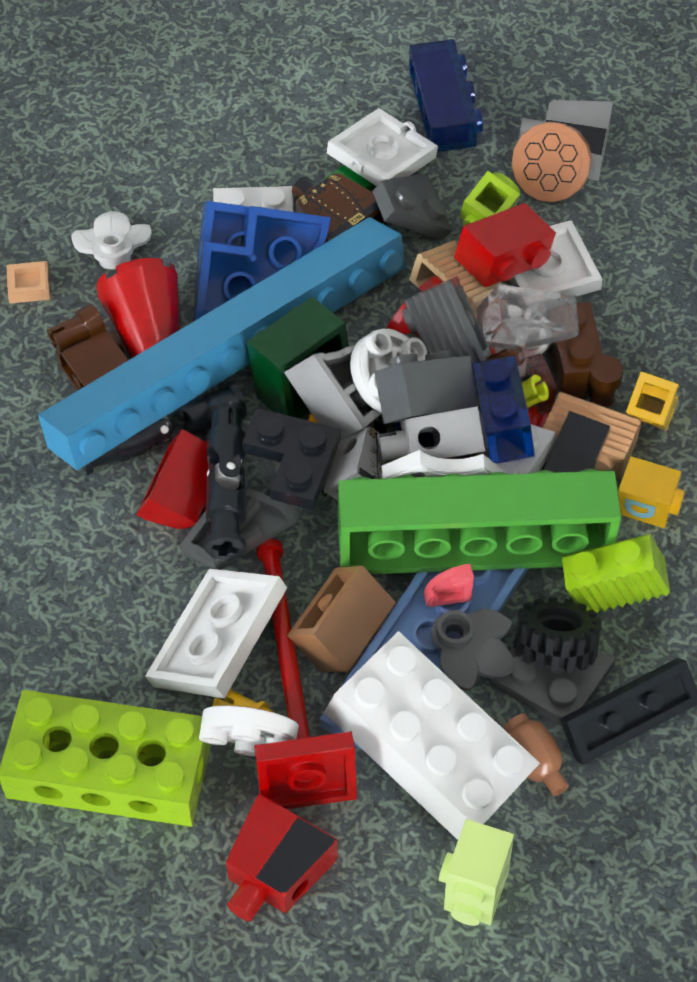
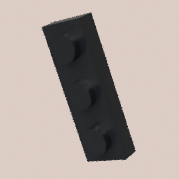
M676 658L559 720L575 759L579 763L586 764L696 706L697 688L687 661Z

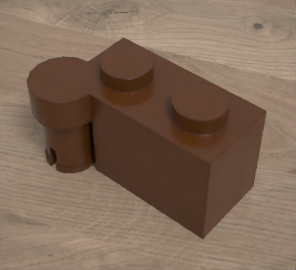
M591 303L549 306L547 320L552 327L553 340L548 350L558 394L563 392L580 399H585L589 382L591 386L588 397H591L589 401L606 408L610 407L615 402L616 389L622 383L623 365L617 358L603 355Z
M92 304L77 310L75 317L47 329L48 337L53 347H56L58 364L77 391L128 361L119 337L114 331L107 332L103 319Z

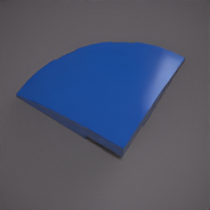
M213 201L204 202L197 259L193 322L323 245L328 234L331 217L256 206H241Z

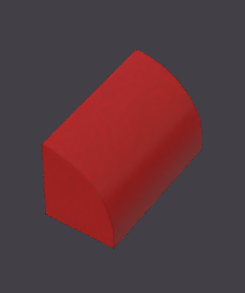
M183 429L180 430L168 445L136 513L137 516L144 520L175 529L189 528L197 523L206 503L207 471L209 470L207 442Z

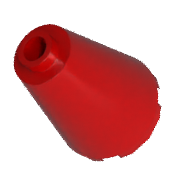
M140 258L115 266L117 274L107 279L104 273L99 277L95 285L97 297L131 358L179 331L178 274L174 264L170 262L169 267L164 266L162 259Z

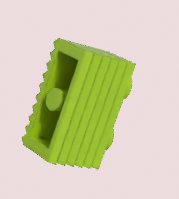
M651 534L562 557L565 588L577 605L582 603L587 606L586 611L593 609L598 613L601 609L606 612L609 607L613 610L617 605L623 608L626 603L632 605L634 601L641 603L643 599L649 601L652 596L658 599L661 594L667 597L670 593L666 561Z

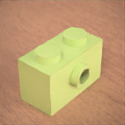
M469 819L465 820L453 854L449 852L446 854L439 876V881L446 883L444 910L450 911L451 916L455 920L472 926L478 925L479 922L491 925L509 873L514 834Z

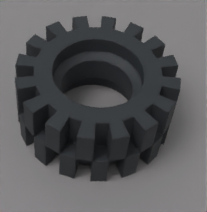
M549 597L547 603L542 598L535 599L534 604L527 602L524 604L523 609L520 608L518 612L514 643L515 652L518 656H523V661L527 664L535 661V668L543 670L545 666L551 667L550 672L559 673V668H564L566 673H574L575 666L581 671L585 670L588 664L593 665L597 658L601 619L596 618L597 613L593 609L586 611L587 606L582 603L573 606V600L565 599L564 603L557 602L555 597Z

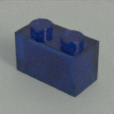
M516 355L472 363L490 460L498 464L535 457L531 423Z

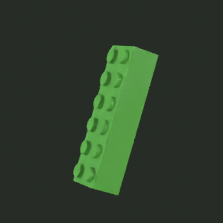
M584 469L579 472L554 473L542 470L530 474L494 472L489 475L473 476L447 474L442 477H415L404 475L389 479L356 477L351 480H338L340 567L363 565L370 574L444 572L453 567L470 563L472 570L563 567L562 557L565 555L616 543L621 521L615 471Z

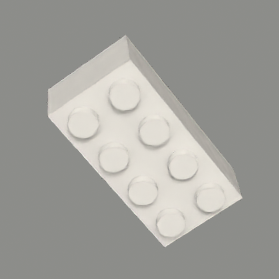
M399 631L334 694L324 711L342 731H352L353 741L457 840L460 837L466 819L484 824L540 764Z

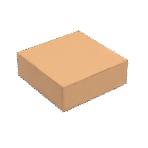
M47 261L7 265L9 303L50 300Z

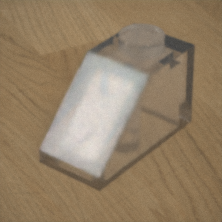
M498 284L477 307L478 324L488 343V347L506 349L517 344L523 350L574 338L579 334L575 295Z

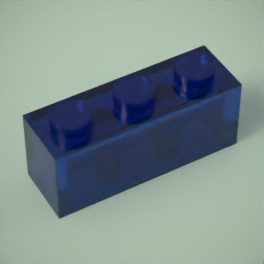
M454 39L409 45V73L427 139L438 146L437 152L476 147L477 133L483 132V118L481 110L474 109L473 106L475 104V91L473 82L466 81L465 78L467 76L465 55L458 54Z

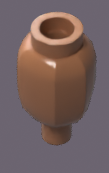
M525 713L510 719L503 726V729L540 763L527 778L535 782H544L553 797L562 794L568 789L569 785L559 772L562 754L550 732L541 722L529 720Z

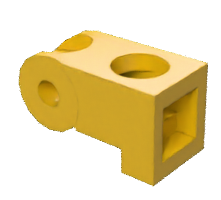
M640 372L626 413L629 416L641 419L643 423L666 431L678 402L679 395L676 394L679 385Z

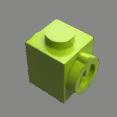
M487 171L464 200L459 218L463 220L465 226L515 207L521 194L520 189L504 174Z

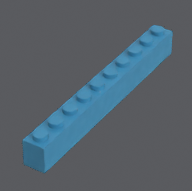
M368 217L39 413L38 417L48 449L75 470L81 469L248 366L250 358L246 342L259 331L264 330L286 315L291 309L313 297L334 313L405 269L406 263L402 234Z

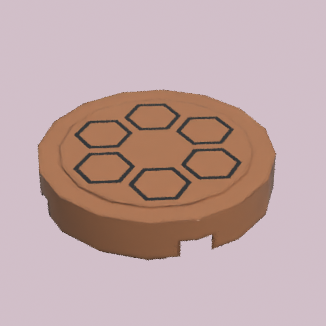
M547 122L533 126L520 137L513 150L512 168L515 180L525 193L539 201L556 202L573 196L583 188L592 165L589 144L582 134L575 128L559 122Z

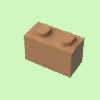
M363 565L335 568L287 636L318 670L322 672H349L362 656V651L373 635L377 634L396 602Z

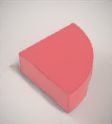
M471 563L448 569L430 580L424 589L426 607L470 601L474 580Z

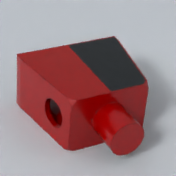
M259 794L227 858L228 879L239 885L227 903L228 908L235 915L248 922L253 920L264 902L269 903L283 913H287L335 863L338 858V839Z

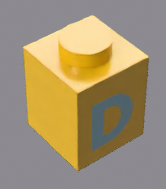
M630 456L618 489L621 515L665 528L669 514L678 516L684 499L685 490L678 489L682 471Z

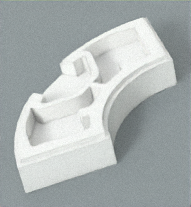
M421 450L382 465V479L398 478L404 475L442 477L447 474L473 476L504 472L484 454L465 459H442L430 456Z

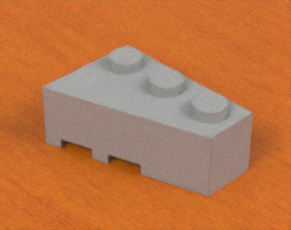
M417 333L404 334L409 339L413 337L420 339ZM355 345L324 354V352L314 354L284 372L317 422L341 429V440L363 429L382 414L364 401L353 382L350 361Z

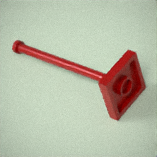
M269 539L256 547L257 557L263 562L265 575L279 576L284 582L281 558L284 555L283 544L279 540ZM285 591L272 614V622L287 716L295 721L299 728L297 739L254 745L259 793L285 809L357 799L356 765L352 731L310 737L295 644L287 636L292 629Z

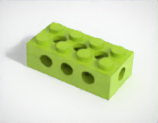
M22 690L0 766V783L7 799L193 827L211 744L199 740L202 716Z

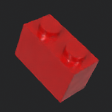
M526 203L463 226L454 258L486 288L501 281H508L514 276L530 269H538L543 266L551 255L550 249L556 232Z

